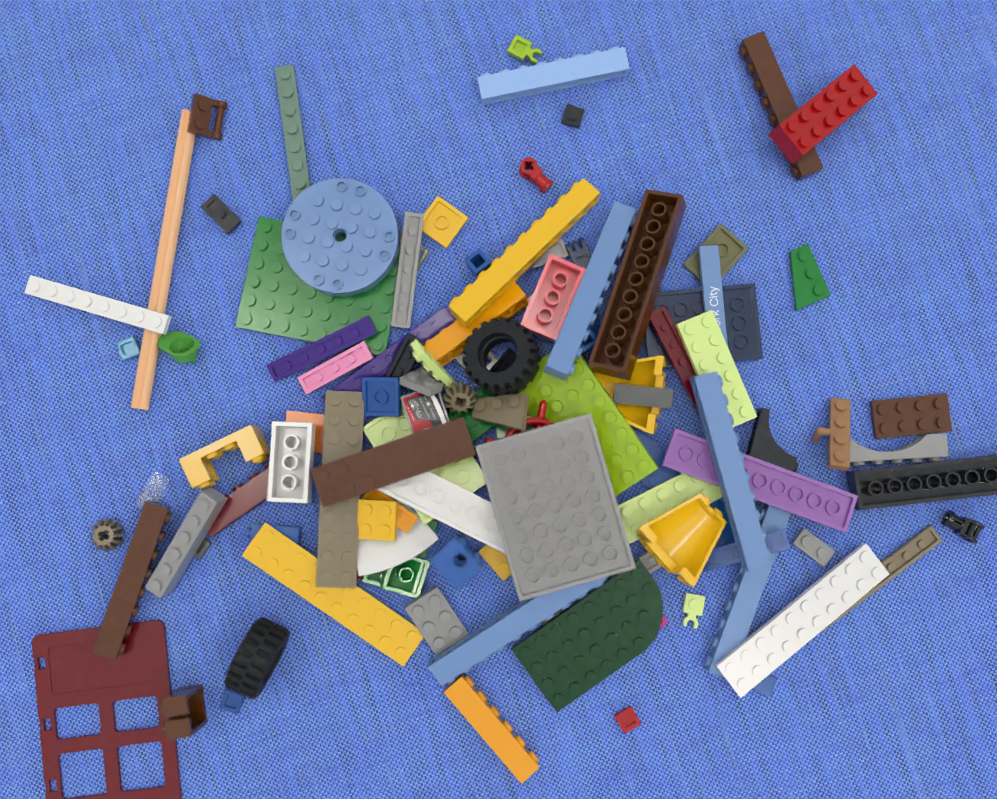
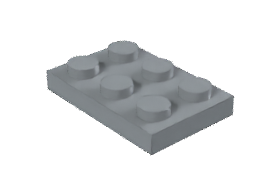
M437 585L404 606V609L435 655L469 634Z

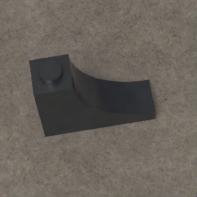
M759 408L756 413L757 417L753 424L746 455L796 473L798 468L797 457L788 454L780 448L771 434L769 427L770 409Z

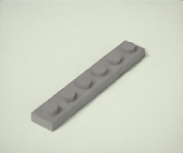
M407 211L404 213L391 326L410 328L424 214Z

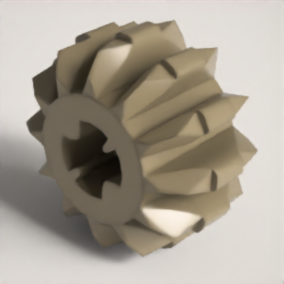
M460 381L458 385L452 382V388L446 387L443 400L445 401V407L449 408L451 413L457 410V414L460 415L463 410L467 413L468 408L473 409L476 396L474 395L475 390L470 388V384L467 383L463 386Z
M106 518L105 521L99 520L97 525L91 527L95 532L90 533L89 536L94 537L91 543H97V550L102 548L104 552L110 549L115 550L117 549V544L121 545L123 543L120 537L125 536L124 533H120L123 526L117 527V520L111 521L110 518Z

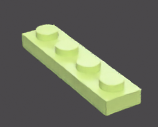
M417 339L410 344L414 349L412 354L418 362L423 361L422 365L428 372L432 370L431 374L433 377L440 381L445 389L446 387L452 388V382L457 385L454 378Z

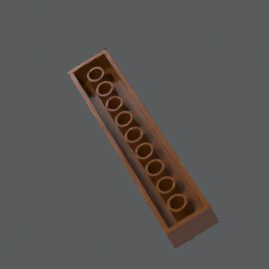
M646 189L588 363L594 373L630 381L686 209L683 195Z

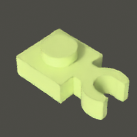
M685 592L682 612L687 613V616L682 620L683 626H687L688 620H693L692 627L695 629L698 627L696 615L702 616L705 596Z

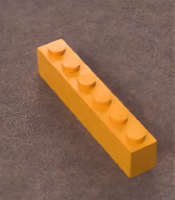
M514 282L467 328L456 319L453 324L443 328L435 337L428 339L425 342L424 348L444 367L463 353V347L468 345L466 339L468 336L472 337L474 334L472 331L475 327L479 329L482 327L481 323L484 321L490 323V320L493 318H497L499 321H501L502 317L509 319L529 305L526 294Z
M462 673L444 689V693L522 784L539 769L538 756L532 750L530 752L525 747L526 742L520 735L515 736L512 732L514 729L511 724L499 717L501 715L499 710L494 705L491 707L487 703L488 698L481 690L478 692L474 687V681L468 675L465 677Z

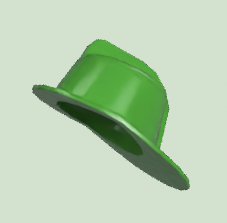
M171 331L167 332L166 335L163 334L158 339V346L161 350L170 354L177 363L190 362L194 364L196 363L200 342L184 332Z

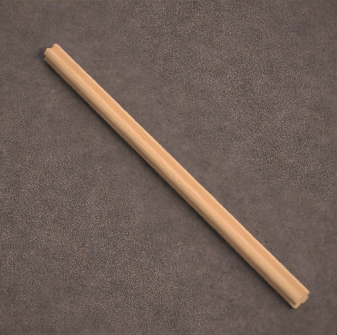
M182 109L148 303V310L165 314L196 135L187 132L190 110ZM144 329L130 408L149 410L159 351L158 339L161 337V333Z

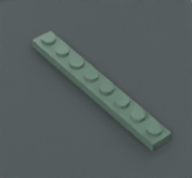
M294 65L275 67L292 199L294 201L301 192L311 186L295 67Z

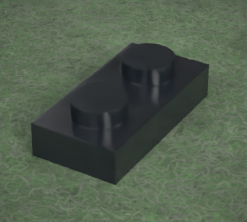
M215 194L201 206L229 235L242 223L241 219Z

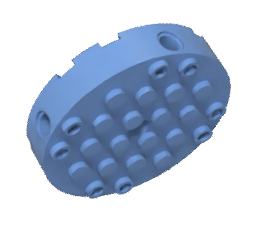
M333 178L311 185L292 202L282 225V247L290 267L308 286L330 296H354L374 288L390 273L399 253V228L390 205L374 188L354 179ZM343 234L346 235V238H345L344 241H342V242H338V241H337V238H338L340 235H343Z

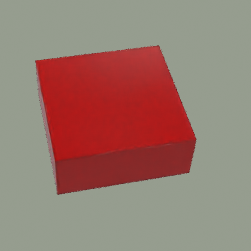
M631 705L614 714L624 734L641 724Z

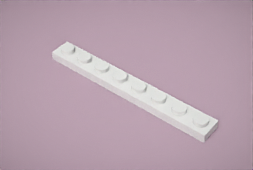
M32 275L29 277L24 292L164 335L167 333L172 318L169 315Z

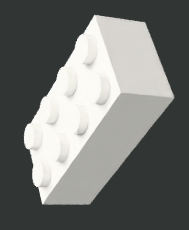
M272 421L267 501L311 503L313 476L310 469L313 468L316 424Z

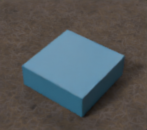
M135 336L116 343L122 361H127L140 355V347Z

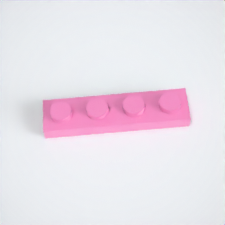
M363 341L297 378L305 393L310 394L374 359L366 341Z

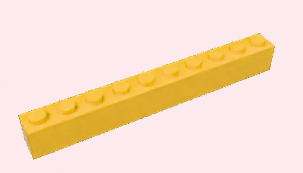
M584 178L579 183L575 182L566 195L560 196L553 208L549 207L540 220H535L530 229L518 237L514 245H509L500 258L497 257L492 261L490 268L486 271L483 270L473 284H468L459 297L456 296L451 300L449 304L450 314L467 328L599 201L600 192Z

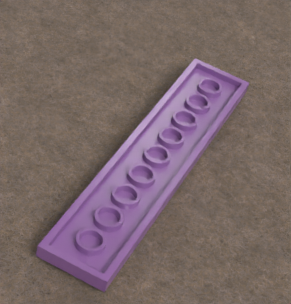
M676 428L673 429L661 466L719 487L707 440ZM743 453L745 459L743 463L744 469L750 476V482L748 483L750 490H753L756 501L847 533L858 495Z

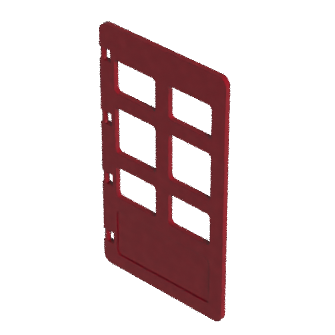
M150 620L130 623L133 625L130 635L126 636L123 642L127 643L123 655L119 654L116 660L92 653L101 627L40 634L33 638L32 652L35 665L34 674L38 718L40 720V740L46 799H182L176 739H166L162 729L163 722L166 720L160 712L162 698L172 692L166 630L163 621ZM40 657H45L46 668L40 669ZM149 696L157 698L159 726L118 731L116 729L115 701ZM98 704L100 734L63 739L58 737L57 708ZM46 718L51 720V729L46 730ZM160 742L162 745L165 785L123 790L119 746ZM101 749L104 758L106 793L65 798L63 795L60 754ZM50 780H56L57 790L51 791Z

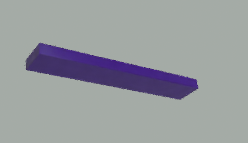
M368 315L266 366L274 382H277L378 332Z

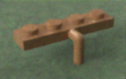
M830 398L829 428H816L811 438L813 443H818L822 435L828 436V468L848 471L850 468V400Z

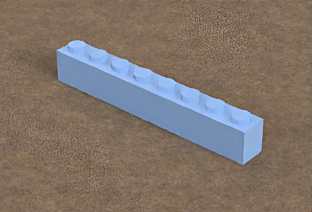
M612 47L608 51L601 52L596 50L588 55L577 54L569 59L558 58L549 63L539 62L535 66L528 67L523 65L515 70L504 69L496 74L484 73L477 77V85L482 105L627 76L630 68L625 47Z

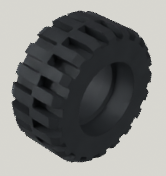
M502 317L501 321L497 318L491 319L490 323L484 321L480 324L482 327L479 329L475 327L472 332L474 334L472 337L468 336L466 339L468 345L463 347V353L466 356L462 360L466 366V373L481 389L493 395L497 393L501 396L507 395V392L516 394L519 388L524 390L528 387L526 383L534 380L533 373H537L539 370L537 362L541 361V355L538 353L540 349L535 338L524 325H520L516 320L510 321L508 318ZM513 342L518 349L513 365L502 372H490L486 366L490 350L499 343Z
M265 617L258 618L245 635L234 655L224 680L226 687L249 699H256L266 686L285 650L290 636L289 630Z

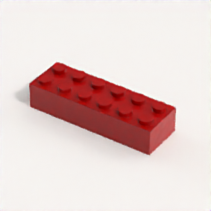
M854 64L768 135L790 163L793 164L878 93Z

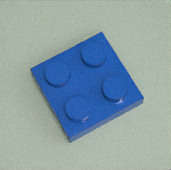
M362 377L364 416H401L400 377Z

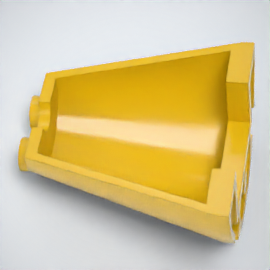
M664 356L637 359L630 381L595 373V375L614 401L615 384L665 389L666 372L662 371L663 367H666V359ZM615 403L630 425L650 434L655 433L658 423H655L656 418H660L662 408Z
M701 493L645 523L636 530V534L638 536L641 535L639 538L640 543L653 559L667 572L679 575L677 579L691 587L696 584L727 523L723 518L722 512L717 508L712 509L709 505L710 499Z

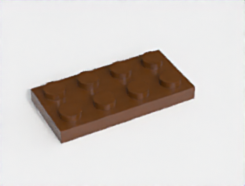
M947 393L869 401L874 439L952 431Z

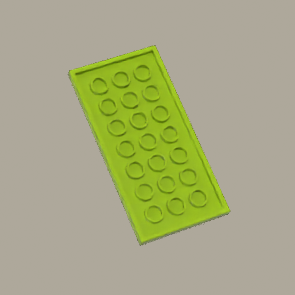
M551 352L543 357L540 362H537L539 370L534 376V380L527 384L528 387L520 392L529 395L527 412L531 417H537L539 404L542 400H545L547 402L545 419L553 423L591 413L615 496L659 468L582 355H580L579 359H574L573 364L576 365L572 376L568 375L565 381L543 372Z

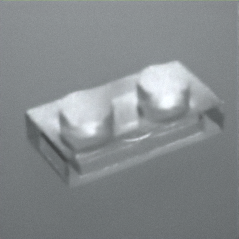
M155 470L134 503L143 508L147 500L159 503L173 479Z

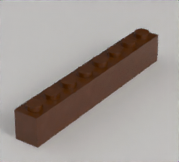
M764 31L743 39L738 51L740 57L745 60L747 73L752 76L754 89L761 97V105L768 113V121L775 129L796 112L798 108ZM815 147L793 164L788 160L791 166L790 172L797 181L817 174L823 169Z
M150 500L144 503L94 645L93 654L114 660L117 659L119 654L123 655L127 644L123 642L125 637L130 635L133 628L130 622L132 617H136L140 606L137 605L139 598L142 599L146 588L143 585L145 579L149 580L153 569L150 568L152 561L157 559L159 550L156 548L158 542L162 543L166 531H163L165 523L169 524L172 513L169 511L171 507Z

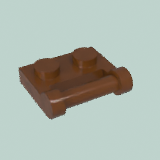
M196 93L193 94L187 132L221 141L224 112L227 110L228 103ZM212 107L217 108L214 131H209Z

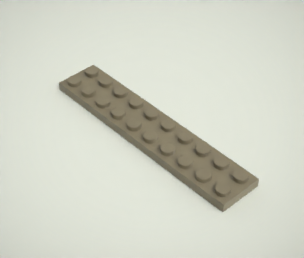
M326 390L322 465L362 451L364 421L362 392ZM360 495L324 508L320 500L316 587L356 588L359 533L357 512Z

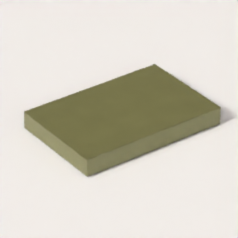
M721 223L700 245H718L721 278L749 249ZM697 248L682 266L701 282Z

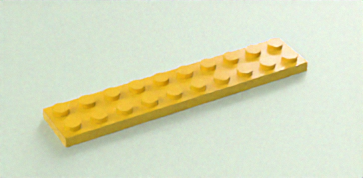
M266 522L242 554L247 560L403 667L423 639L422 634L414 624L357 585L356 588L316 587L317 557Z

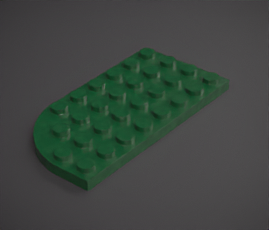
M639 558L634 561L636 569L615 574L605 581L602 586L589 592L585 597L511 647L513 653L556 712L644 652L658 634L663 616L662 596L657 583Z

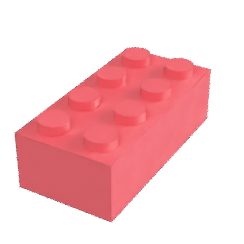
M550 254L520 325H524L530 333L555 343L586 269Z

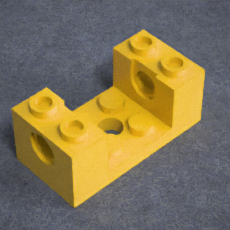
M249 425L179 459L191 487L199 488L200 490L205 488L206 490L216 485L215 482L220 480L211 459L216 460L224 456L223 452L230 450L232 452L240 448L246 462L252 461L253 464H260L267 461V456L270 455V448L260 427Z

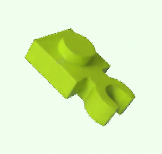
M515 35L507 50V54L524 62L525 58H528L530 63L535 65L538 63V60L534 59L533 56L538 55L541 57L542 51L538 48L531 49V42Z

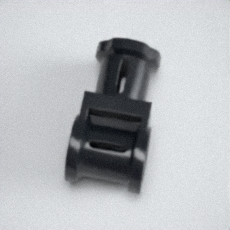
M951 510L945 513L941 523L945 527L953 528L954 533L973 544H977L978 541L976 539L981 530L985 528L984 525L966 517H958Z

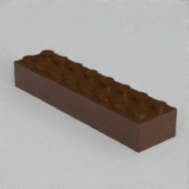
M460 417L310 469L324 508L476 455L464 418Z

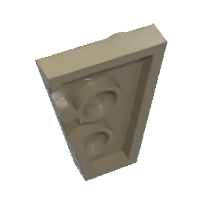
M517 393L476 399L472 417L478 421L498 424L525 432L529 395Z

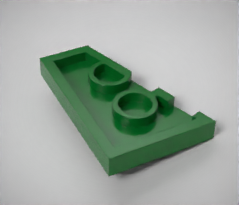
M806 244L790 251V271L793 280L792 291L795 299L794 310H799L831 296L809 245Z

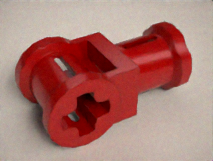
M527 157L522 160L519 168L521 177L539 187L542 194L554 183L553 180H549L542 173L543 170L537 165L535 159ZM525 166H526L527 168H528L529 166L532 167L531 170H530V169H528L527 171L525 170Z

